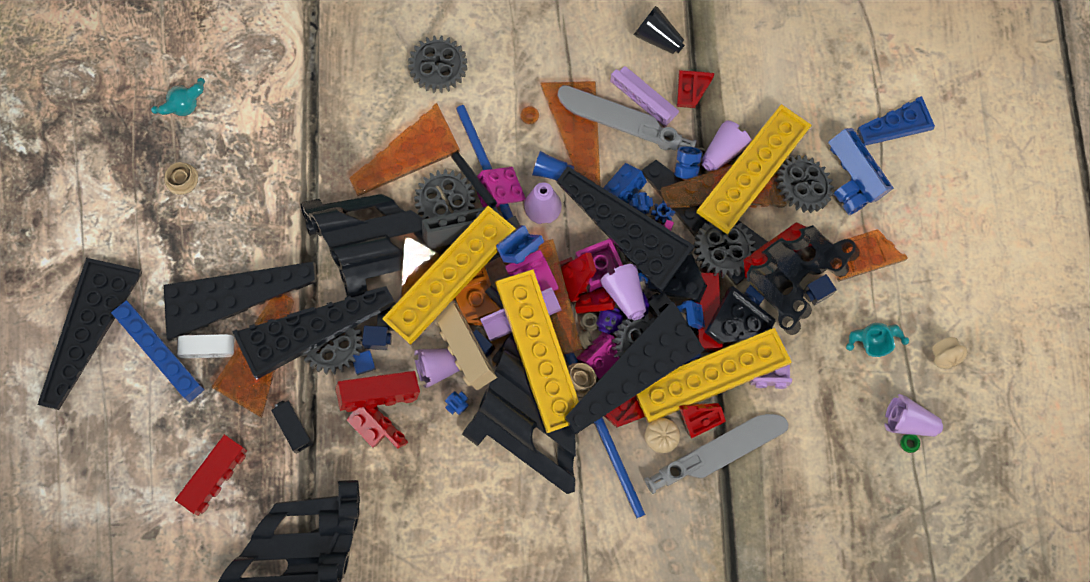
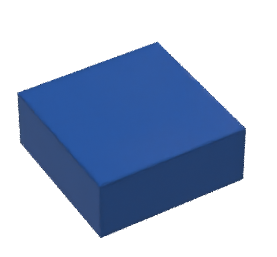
M370 350L360 353V356H353L356 360L353 364L357 375L376 370Z

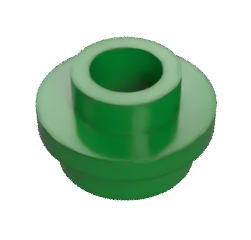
M905 434L900 440V446L905 452L914 453L920 448V439L916 435ZM907 440L912 441V447L907 445Z

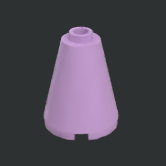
M726 120L720 126L702 157V165L706 170H718L740 156L751 143L748 133L745 130L741 132L738 129L739 125L737 123Z
M542 182L537 184L525 199L524 209L526 215L537 224L552 223L561 213L562 204L560 197L548 183Z
M633 264L623 265L615 268V273L609 275V273L605 274L600 282L628 319H633L634 321L641 319L644 316L643 313L646 312L636 266H633Z
M448 348L415 350V355H418V360H415L417 373L420 381H425L426 384L423 385L425 388L460 371L455 364L456 357L451 355Z
M898 394V398L894 397L891 400L885 415L888 418V424L885 423L887 431L935 437L942 432V420L913 400L901 394Z

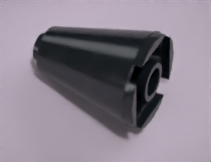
M657 6L653 8L633 34L637 38L671 54L679 53L685 46L682 36Z

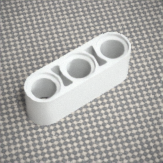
M184 335L178 337L177 357L222 358L234 356L233 335Z

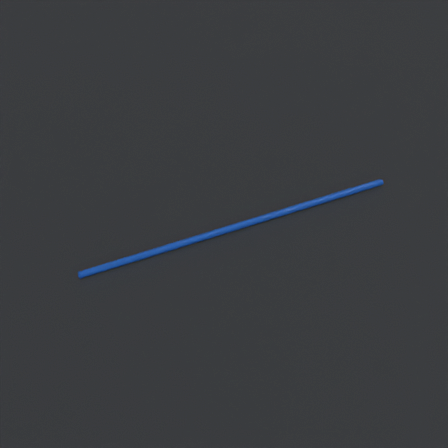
M465 105L458 106L456 110L482 169H492ZM508 203L499 205L505 220L513 217ZM557 313L550 315L555 334L568 364L578 363ZM602 417L594 422L636 519L646 514Z

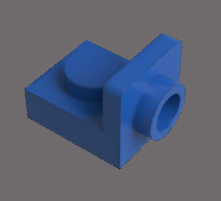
M688 300L682 302V305L677 306L681 313L686 314V321L689 326L697 329L705 327L702 305Z

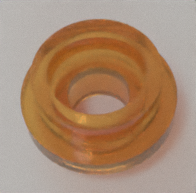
M527 106L521 111V120L524 123L534 124L538 121L539 112L536 108ZM532 114L533 117L527 118V115Z

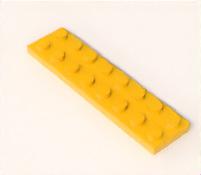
M781 104L696 213L728 235L812 125Z
M487 206L382 319L411 345L498 252L496 245L515 231L516 228L491 207Z
M534 270L498 280L495 283L546 433L569 426L564 417L575 407L579 400Z
M773 328L678 367L638 393L636 398L647 422L650 423L679 411V406L696 404L749 382L754 378L788 366L792 361L776 329Z

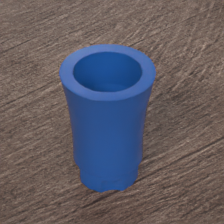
M540 151L532 176L557 181L568 166L574 169V166Z

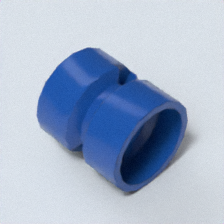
M679 147L677 151V160L679 162L675 165V176L689 180L697 179L700 169L698 164L701 162L702 151L694 147Z
M854 180L847 182L834 192L838 201L844 203L842 207L848 215L856 213L869 203L865 195L859 193L860 188Z

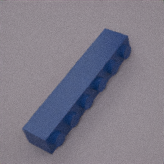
M127 300L111 312L184 399L190 403L205 390Z

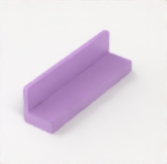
M626 66L620 71L616 69L611 74L610 82L649 115L655 117L664 127L678 115L679 110Z
M552 287L542 291L541 293L549 316L561 311ZM504 308L480 319L490 342L512 332Z

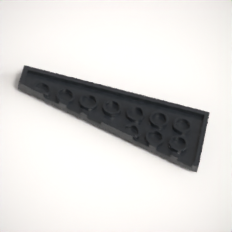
M657 160L641 170L647 181L668 205L672 204L671 209L675 211V214L694 237L699 235L698 231L700 228L703 229L702 227L705 223L709 225V221L696 213L707 198L704 194L682 178L675 176L674 172ZM742 223L741 229L748 228L746 234L753 235L750 241H755L753 248L758 250L768 243L767 240ZM728 235L731 240H735L733 236ZM710 238L712 242H717L714 238ZM732 253L734 257L740 258L738 254ZM714 255L715 259L721 260L719 256ZM741 271L739 276L733 273V276L729 279L736 286L746 279L745 272Z
M569 166L558 178L557 184L660 292H663L693 251L694 245Z
M86 258L37 405L60 410L113 323L115 317L111 312L127 300L142 275L140 269Z
M307 262L163 285L167 340L173 341L179 336L188 335L194 330L208 327L211 323L225 320L247 311L248 308L258 304L262 305L270 299L279 298L285 293L316 283L315 263Z
M387 286L367 291L365 294L353 298L349 296L339 302H329L322 307H311L287 314V317L277 320L270 319L260 325H249V328L239 331L236 329L232 332L253 376L258 380L394 306L396 303Z
M674 302L670 303L564 417L574 434L579 433L705 350Z

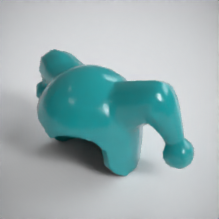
M198 78L197 83L190 88L183 85L172 87L167 92L166 103L159 107L153 106L151 108L152 113H159L161 115L173 113L178 116L190 115L197 106V98L203 93L204 78Z
M875 322L869 324L865 329L852 331L849 335L846 349L852 351L854 349L853 344L859 341L863 343L865 351L869 356L882 357L894 350L895 342L893 337L900 338L903 345L909 344V338L905 337L901 328L896 324L887 326L886 324Z

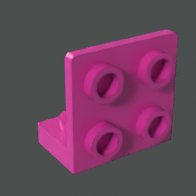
M513 167L482 170L477 175L497 201L496 207L500 204L522 202L526 199ZM477 192L482 207H487L488 205Z
M541 250L527 255L526 259L519 264L511 263L505 266L510 276L534 270L541 292L551 287L553 291L559 289Z
M604 332L577 357L579 363L592 367L599 380L619 359V357H614L618 353L617 350L612 349V347L616 346V343L612 342V339H615L614 336Z

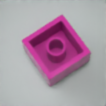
M610 239L575 252V259L584 253L592 254L596 272L587 285L589 292L602 288L601 278L607 273L612 275L615 273V268L623 266L616 248Z

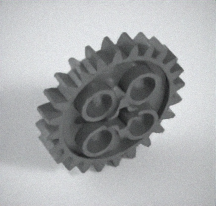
M441 35L439 40L436 39V36H433L432 41L426 37V43L419 41L420 47L414 46L415 52L411 51L410 55L412 58H408L410 64L408 68L411 71L410 76L414 77V83L419 82V88L425 85L426 91L432 88L433 93L436 92V89L443 93V88H446L448 92L451 85L456 88V81L462 83L461 77L466 76L465 71L468 69L466 65L468 62L467 58H465V51H462L461 45L457 46V41L450 43V37L444 41ZM429 53H433V54H434V55L431 56V57L426 56V55L429 54ZM447 55L452 56V58L446 59L444 57ZM425 70H431L430 73H424ZM443 72H449V73H450V74L447 75V76L442 75Z
M797 155L795 158L791 156L789 159H786L776 172L778 177L775 179V182L779 183L776 188L782 190L779 195L785 196L784 202L790 201L789 207L794 204L796 205V211L802 208L803 213L807 210L810 213L814 210L818 212L831 201L830 197L834 194L831 190L834 186L829 184L833 179L827 178L830 173L824 172L825 166L819 167V161L815 164L813 163V158L807 160L805 155L801 159L800 155Z
M446 169L443 174H440L439 170H437L436 176L430 173V179L424 177L425 184L419 183L420 189L415 190L418 195L414 197L415 202H418L415 204V208L419 209L417 211L418 215H423V219L468 211L469 209L473 210L475 207L472 203L476 202V199L472 197L475 195V191L470 190L472 184H467V178L461 180V173L455 176L454 170L450 174H447ZM446 185L453 186L451 190L444 189ZM436 186L441 188L445 199H448L449 206L454 211L453 213L449 211L445 200H442L441 193ZM431 193L437 195L433 199L428 198V195ZM456 200L462 201V204L456 206L453 204V202ZM439 209L446 210L444 214L436 213Z
M710 222L709 225L705 223L702 227L703 229H699V235H696L694 239L696 240L694 247L697 248L694 254L699 255L696 261H703L701 268L708 267L707 273L713 270L714 276L719 272L722 278H724L726 273L731 278L733 273L739 276L741 271L745 272L744 259L754 253L756 248H753L755 241H750L753 235L746 234L748 228L741 229L742 223L735 225L728 234L733 236L735 240H731L726 233ZM710 238H714L717 242H712ZM732 253L738 254L740 258L734 257ZM714 255L719 256L721 260L715 259Z
M645 315L635 321L633 319L623 320V324L617 326L619 330L614 332L617 338L612 339V342L616 343V346L612 347V349L618 352L614 357L620 358L651 325L655 318L649 319L648 315Z
M355 326L346 331L344 336L340 334L331 339L334 342L333 346L327 341L302 355V357L307 356L304 361L306 363L311 362L310 367L312 369L317 366V372L324 369L326 375L329 370L335 375L338 368L343 372V366L350 369L349 362H356L353 356H360L357 349H363L362 345L358 344L363 341L362 337H358L361 334L360 329L355 330L357 328ZM343 341L349 342V346L344 349L340 348V344ZM326 353H333L332 359L324 360Z

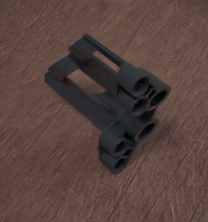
M383 194L322 204L320 199L301 202V210L306 221L309 236L316 234L323 236L329 246L331 256L340 270L347 297L351 296L353 298L367 292L366 278L435 263L452 245L427 249L426 246L409 251H404L394 245L390 238L414 233L425 244L422 237L423 218L412 210H402L393 199ZM375 206L385 216L361 220L346 214V212Z
M812 225L799 229L801 235L796 240L787 241L780 238L762 252L768 258L764 264L750 266L747 272V281L778 311L779 326L787 334H797L801 329L799 320L808 318L812 312L810 304L803 298L804 290L800 286V282L808 273L819 275L826 270L838 277L845 276L849 271L848 261H854L860 255V250L853 240L844 239L833 244ZM853 247L851 252L845 253L848 248ZM838 263H842L840 268L835 269ZM793 287L789 294L783 295L785 289ZM800 305H804L801 311H797ZM793 321V324L787 327V323Z
M511 332L492 358V361L496 363L494 373L497 378L490 382L483 395L478 412L461 435L476 446L488 435L566 494L575 492L573 470L574 457H576L575 434L570 426L546 433L513 333ZM535 428H538L558 443L557 464L534 447L532 435Z
M358 480L337 481L338 496L275 503L270 512L254 530L251 540L239 557H236L229 564L218 582H342L347 571L352 540L360 514ZM319 515V528L311 532L274 534L278 525L286 516ZM286 560L288 562L286 571L280 576L242 578L244 572L253 561Z

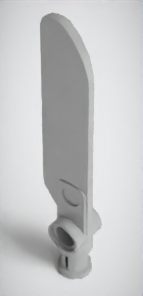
M564 85L558 90L557 96L562 105L575 115L656 143L663 150L672 149L676 151L682 146L695 147L697 140L692 141L683 138L672 127L661 128L656 118L651 115Z
M774 414L756 416L680 459L671 462L660 469L656 475L644 478L650 492L654 494L659 488L665 485L669 486L687 475L704 478L785 433L788 430V422L784 417ZM670 468H676L679 471V476H672Z

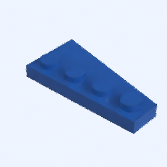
M920 96L915 101L908 102L902 105L901 108L895 111L892 110L881 118L878 117L859 126L857 132L860 140L867 146L934 130L935 125L923 97Z

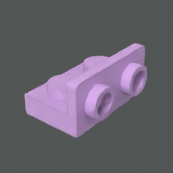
M790 365L754 378L750 381V385H756V388L775 386L776 389H786L792 383Z

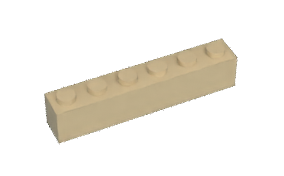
M454 298L436 317L434 323L437 327L440 326L441 331L439 333L445 342L449 343L447 348L451 355L456 357V366L460 371L464 372L463 379L465 383L479 390L496 379L497 376Z

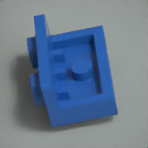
M625 163L603 188L624 202L629 203L633 195L644 187L647 180L640 169Z
M521 225L499 242L496 248L503 262L519 264L526 259L527 255L537 251L544 240L541 235L529 234L526 226Z

